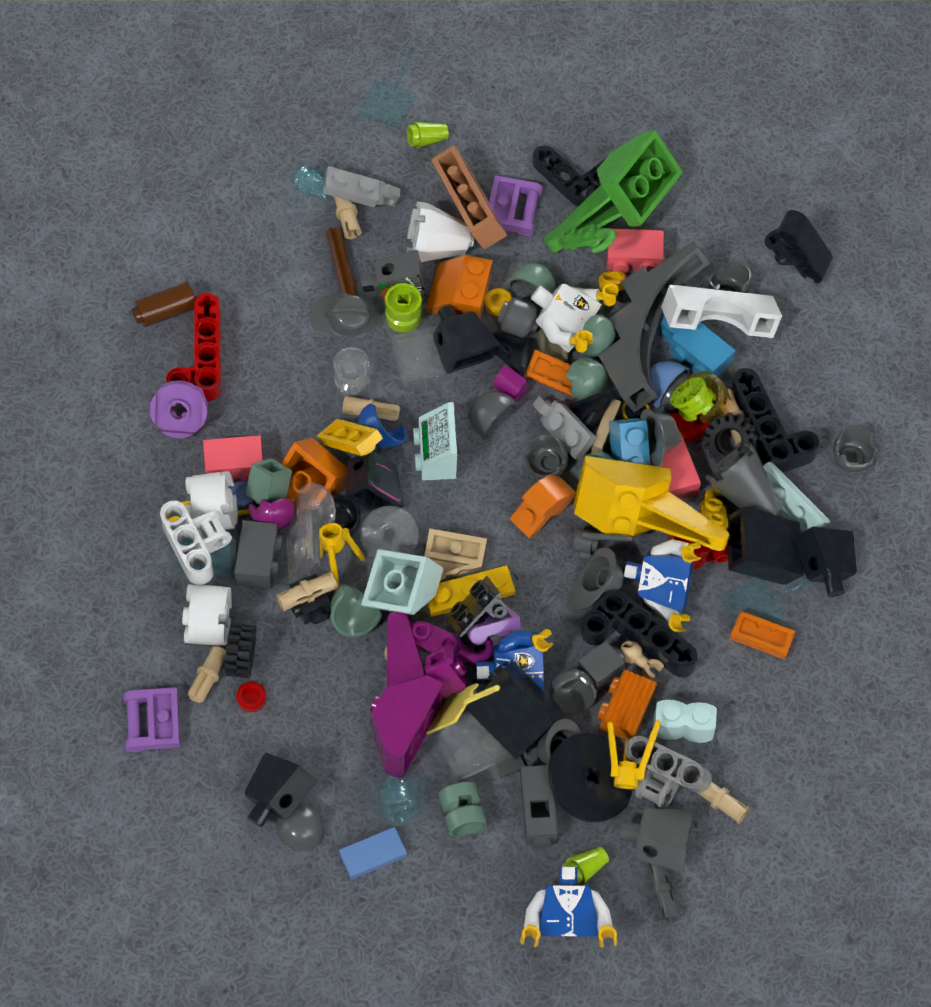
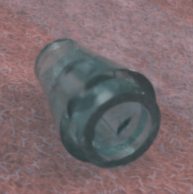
M302 165L292 179V184L296 185V189L326 202L330 195L323 193L324 178L311 166L306 167Z

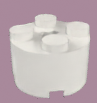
M229 471L186 477V490L191 497V503H187L186 509L191 519L217 511L222 517L220 522L225 530L236 528L235 525L238 522L236 495H233L229 486H234Z
M188 584L186 599L190 603L189 607H184L182 618L183 625H188L185 627L184 643L226 645L231 618H229V608H232L231 588Z

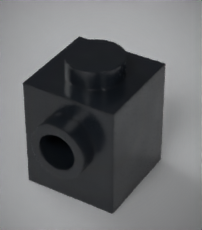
M315 573L289 585V589L300 585V581H309L318 576ZM326 593L314 598L315 601L311 603L306 601L292 607L291 610L295 618L301 617L304 625L310 622L318 624L327 619L328 615L331 614V602Z

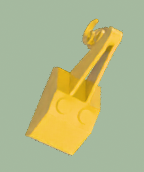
M591 456L584 457L573 504L574 514L601 532L635 537L654 529L700 543L716 551L724 550L729 538L726 509L722 501L716 499L717 496L723 495L715 488H710L706 491L698 512L668 491L672 478L670 468Z

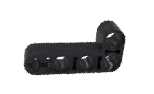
M749 368L738 370L734 375L731 389L739 409L744 411V419H750L749 423L751 426L754 425L756 427L755 434H758V439L756 440L757 449L764 464L772 462L783 473L813 462L819 447L818 436L809 430L787 435L758 374ZM757 407L761 409V411H754L751 408ZM762 431H769L772 435H765ZM799 446H807L810 450H803ZM773 455H781L784 459H777Z
M618 590L608 591L585 615L581 635L586 643L600 645L614 631H617L627 640H634L639 643L644 653L652 659L661 661L664 668L673 675L685 678L693 674L698 658L697 650L624 593ZM609 605H616L620 610L611 611L607 607ZM638 622L643 625V628L635 629L630 624ZM596 625L602 630L593 632L588 627ZM662 640L667 645L660 647L655 645L653 641Z

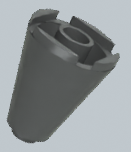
M751 443L744 444L743 446L746 450L740 453L735 449L724 456L711 468L714 474L712 476L708 474L705 476L706 481L738 508L747 507L780 516L779 511L782 506L756 449Z

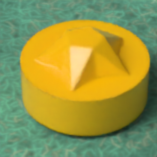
M620 271L602 273L599 276L600 290L607 284H615L618 286V291L623 290L624 287L621 281L626 278V275Z

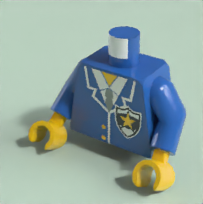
M544 629L538 634L536 631L516 630L500 640L498 645L493 646V661L476 662L477 680L489 679L488 676L500 664L505 668L510 662L514 661L544 691L543 652L554 645V643L546 642L544 638H548L552 634L551 631Z

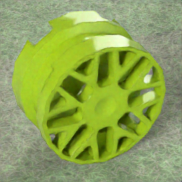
M694 377L678 386L672 393L670 401L675 408H679V414L685 421L697 420L696 415L700 413L705 415L714 406L712 400H716V395L706 387V382L701 377Z

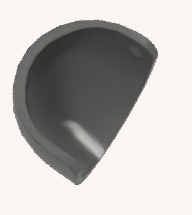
M501 391L484 393L471 407L469 414L470 423L477 433L486 438L495 419L509 406L517 410L519 403L509 394Z

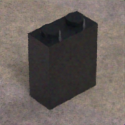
M742 507L727 517L729 571L781 585H787L803 576V566L793 538L801 533L800 522L747 507Z
M512 661L505 668L500 664L488 676L491 682L486 687L481 683L473 693L477 694L495 685H499L500 690L469 703L465 709L517 759L564 711Z

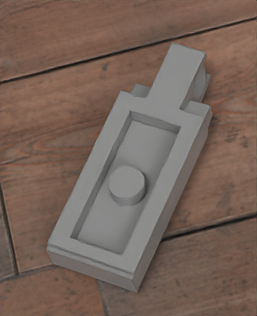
M328 166L325 171L324 194L373 208L376 205L383 204L395 207L399 200L400 189L390 184L386 185L383 181Z
M538 396L532 405L543 415L540 419L543 426L564 443L567 452L574 459L580 461L597 437L566 405L556 400L552 403L549 399L546 400Z

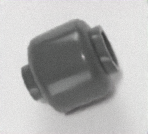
M514 297L509 302L504 301L497 322L501 323L500 328L503 332L524 338L528 335L529 331L535 333L537 329V308L532 303Z

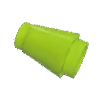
M414 122L413 125L407 126L408 143L411 147L416 146L417 149L447 140L449 136L446 123Z
M599 846L567 858L566 863L562 867H577V885H584L609 862V857L606 851Z

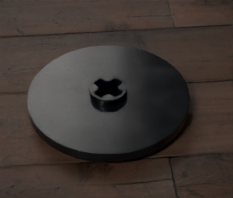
M589 733L576 734L562 741L552 753L548 766L549 784L555 799L567 813L581 821L599 823L615 817L624 809L630 798L631 789L614 787V777H611L609 741L607 739ZM616 747L619 766V762L623 761L624 756ZM592 774L594 779L589 782L586 777Z

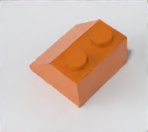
M463 255L438 263L425 312L437 314L442 307L452 305L457 315L472 311L481 319L485 297L492 277V260Z
M313 438L294 442L281 463L292 470L286 498L293 501L295 511L307 522H311L317 516V510L325 500L339 495L347 483L348 467Z

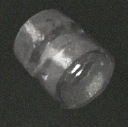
M347 347L341 349L333 359L334 386L340 394L357 397L367 391L370 385L369 358L359 348Z

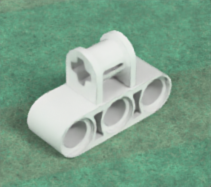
M179 501L165 503L160 511L162 527L187 578L195 585L208 583L213 577L210 553L225 547L232 540L230 533L225 531L220 522L222 518L220 513L213 511L191 519L183 503ZM171 517H180L178 521H169V518ZM185 540L193 541L190 545H181V542ZM197 564L205 565L201 570L193 569V566Z

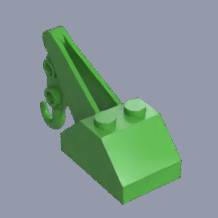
M655 130L642 132L607 156L597 169L601 185L544 238V242L551 252H557L563 248L575 250L585 246L592 248V253L601 252L612 245L616 239V232L613 229L601 228L602 226L620 216H623L630 227L641 226L683 173Z

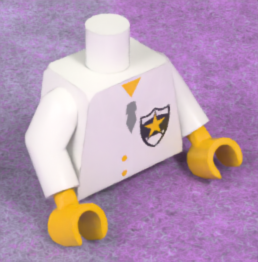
M561 284L551 294L540 285L531 296V300L543 308L536 322L543 329L550 343L558 344L567 353L574 346L578 352H585L587 345L592 344L593 335L591 332L583 330L584 324L591 316L596 315L602 305L599 303L600 300H603V303L607 306H613L616 303L618 286L607 284L603 287L602 292H600L599 289H583Z

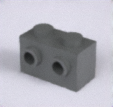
M242 521L234 572L236 585L271 589L272 579H277L279 573V561H275L276 552L281 553L283 546V535H278V524Z

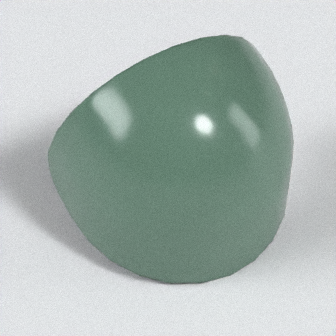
M528 263L518 267L512 273L507 283V286L511 287L515 280H522L536 288L541 285L551 294L557 289L556 280L551 271L538 263Z
M341 584L332 598L330 607L331 621L334 628L342 635L348 637L362 636L370 632L377 625L382 617L381 609L362 606L364 593L346 584Z

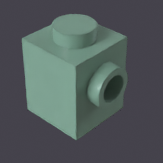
M273 458L252 463L245 494L254 499L258 505H260L261 500L272 503L286 498L292 470Z

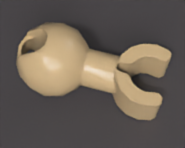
M634 640L626 641L620 647V651L625 658L624 662L637 664L642 669V675L646 679L652 681L655 677V674L649 668L661 671L664 667L661 661L656 659L649 660L642 654V647Z

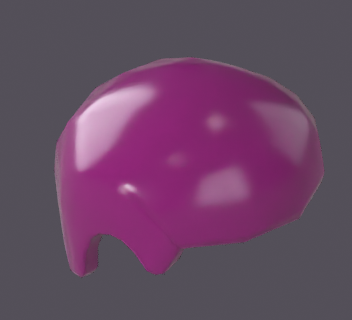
M287 498L279 499L272 503L261 500L258 509L253 504H250L249 512L253 521L278 524V530H281L292 522L295 515V506L293 501Z

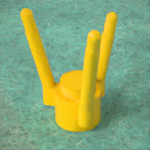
M327 523L317 530V556L322 558L324 550L328 552L331 573L339 588L335 554L343 549L345 541L361 561L365 560V556L351 538L348 528L342 529L337 523Z
M660 720L655 721L639 768H637V763L630 762L626 755V749H624V759L619 762L618 766L613 723H607L611 777H614V787L637 789L638 781L644 780L645 769L661 725ZM630 739L625 740V748Z

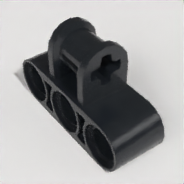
M796 210L787 211L779 228L771 231L764 240L765 246L774 252L775 260L779 265H794L803 278L809 277L814 280V283H820L823 280L833 260L831 252L809 219L803 213Z

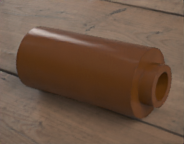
M185 282L136 300V307L131 309L136 323H142L144 327L194 309L195 296L189 283Z

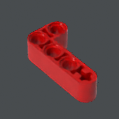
M202 293L194 302V367L173 368L166 375V383L178 380L199 386L203 390L207 401H213L221 394V312L219 299L212 293ZM207 309H210V317H205ZM207 333L213 334V335L208 336V337L203 336L204 334H207ZM205 358H213L211 361H203ZM208 382L213 383L211 386H203V384Z

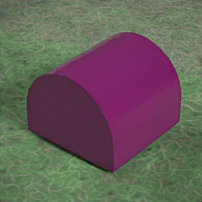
M507 365L502 367L493 382V386L496 389L509 394L517 402L529 390L527 380Z

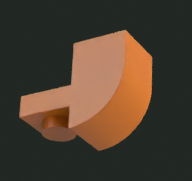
M559 475L546 476L535 483L522 496L524 501L510 517V520L528 538H533L551 516L561 515L575 498L576 491Z

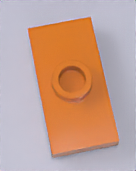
M535 350L524 377L575 398L569 392L572 389V383L566 377L571 365Z
M740 610L731 632L730 640L785 660L796 631Z

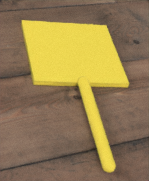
M476 683L458 694L453 693L448 696L426 733L430 734L456 723L467 704L499 691L500 686L495 685L474 694L473 691L479 686Z

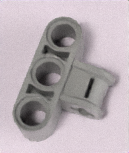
M634 736L626 745L627 757L640 765L642 759L638 757L639 749L647 745L648 738ZM655 742L645 769L644 780H639L635 796L639 799L645 798L656 803L659 809H666L670 805L679 785L692 792H704L711 785L712 776L707 768L696 761ZM673 758L672 768L664 771L665 761ZM699 770V779L695 783L690 784L689 778L691 773ZM654 789V790L658 791L659 793L656 794V793L652 792V790Z

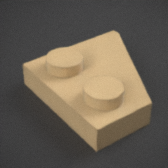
M429 529L424 557H428L444 568L440 581L481 570L487 538Z

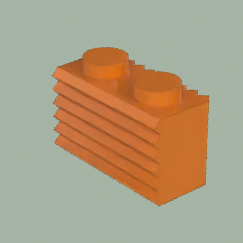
M624 670L620 678L615 676L609 689V693L613 694L610 702L602 703L597 716L598 719H601L600 730L608 732L607 723L612 722L615 736L624 740L636 736L655 694L657 683L628 670Z

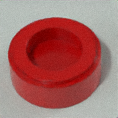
M256 682L242 684L236 693L237 704L245 712L259 711L266 703L265 689Z

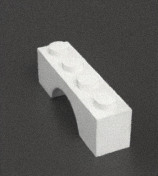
M670 284L661 307L669 327L696 330L699 322L716 319L737 326L749 336L768 338L774 337L782 317L773 296Z

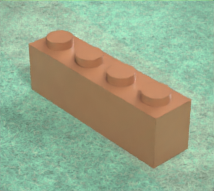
M455 145L431 159L471 234L485 250L506 237L507 234L469 165Z

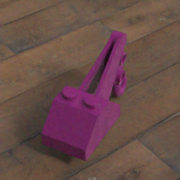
M392 612L387 618L386 689L382 696L377 695L371 704L370 712H372L370 724L373 726V737L385 773L402 781L427 736L426 731L443 705V683L432 677L425 676L417 648L431 654L451 643L454 650V658L459 657L462 661L476 664V662L487 661L492 656L494 645L491 638L487 636L485 650L481 653H474L468 650L457 636L425 621L410 623L405 613Z

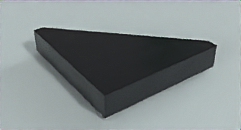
M491 332L500 344L495 354L512 370L524 377L532 339Z
M610 389L604 390L570 404L569 409L592 432L614 399L615 392Z

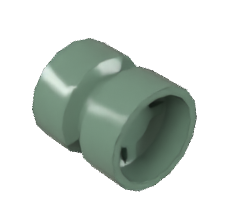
M474 782L453 784L439 792L442 810L448 813L445 816V822L451 837L478 833L487 826L483 808L477 806L480 803V796L477 785Z

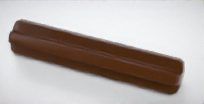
M339 227L330 228L327 230V239L341 294L357 295L341 229Z

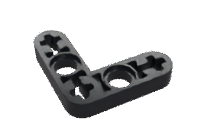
M540 146L534 150L532 157L534 168L575 206L579 207L601 185L594 180V177L598 175L597 169L603 161L582 176L550 146ZM540 156L544 158L549 156V163L546 160L540 161ZM560 172H565L569 174L570 179L559 181L555 176ZM587 189L586 197L583 195L576 196L577 190L584 192Z

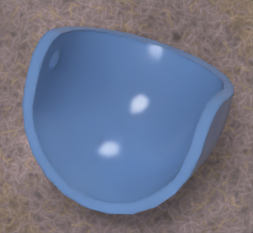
M670 360L660 361L650 367L651 380L658 397L650 403L659 408L668 387L682 372L689 375V368Z

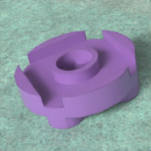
M177 380L164 383L155 393L150 404V416L153 423H156L162 429V433L172 438L190 437L194 432L201 429L208 415V403L203 390L199 386H194L186 381ZM181 403L183 407H186L187 411H183L182 416H178L177 412L172 410L171 407Z

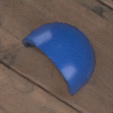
M372 403L365 406L360 412L358 424L377 429L383 439L377 443L380 449L392 448L406 441L407 431L404 426H399L393 431L386 432L377 417L376 407Z

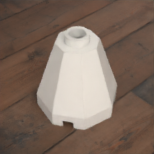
M416 203L417 209L414 208L412 211L408 229V239H411V242H413V249L407 247V252L418 250L421 261L426 262L465 255L468 248L472 249L474 236L465 222L429 203Z

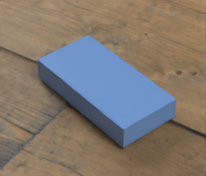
M393 827L340 849L339 855L350 880L407 857V852L396 828Z

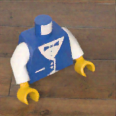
M671 539L654 546L651 551H648L644 556L643 564L627 561L624 578L640 581L638 596L642 597L644 603L658 616L669 623L671 630L674 632H686V629L681 626V621H690V616L679 614V612H683L687 606L694 561L701 560V557L696 556L694 549L701 548V544H688Z
M559 867V885H546L544 890L536 893L526 909L524 929L520 938L522 945H524L525 937L527 936L534 938V947L538 946L540 936L598 937L601 948H604L603 939L610 937L614 940V946L617 945V932L613 928L610 910L599 892L591 890V886L577 885V867Z

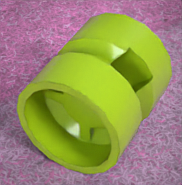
M399 283L392 286L385 296L386 323L396 332H411L421 322V293L415 286L407 283Z

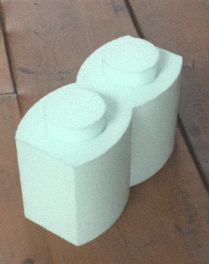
M676 700L659 701L656 704L654 713V724L656 720L661 722L657 737L665 740H676L683 737L686 740L697 743L711 741L716 729L717 708L711 704L701 702L686 705Z

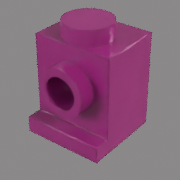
M451 643L425 657L426 673L429 677L443 683V695L445 698L453 693L458 694L468 686V681L465 679L466 667L459 657L454 658V650Z

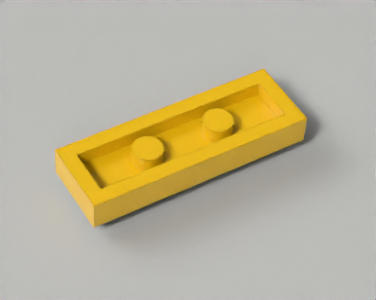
M336 419L317 435L318 440L324 446L359 456L371 453L376 448V444L383 439L377 429Z
M508 566L439 583L436 596L427 603L431 617L450 612L457 602H462L470 594L469 591L473 584L478 580H483L486 575L502 593L499 596L500 598L515 595L516 590Z

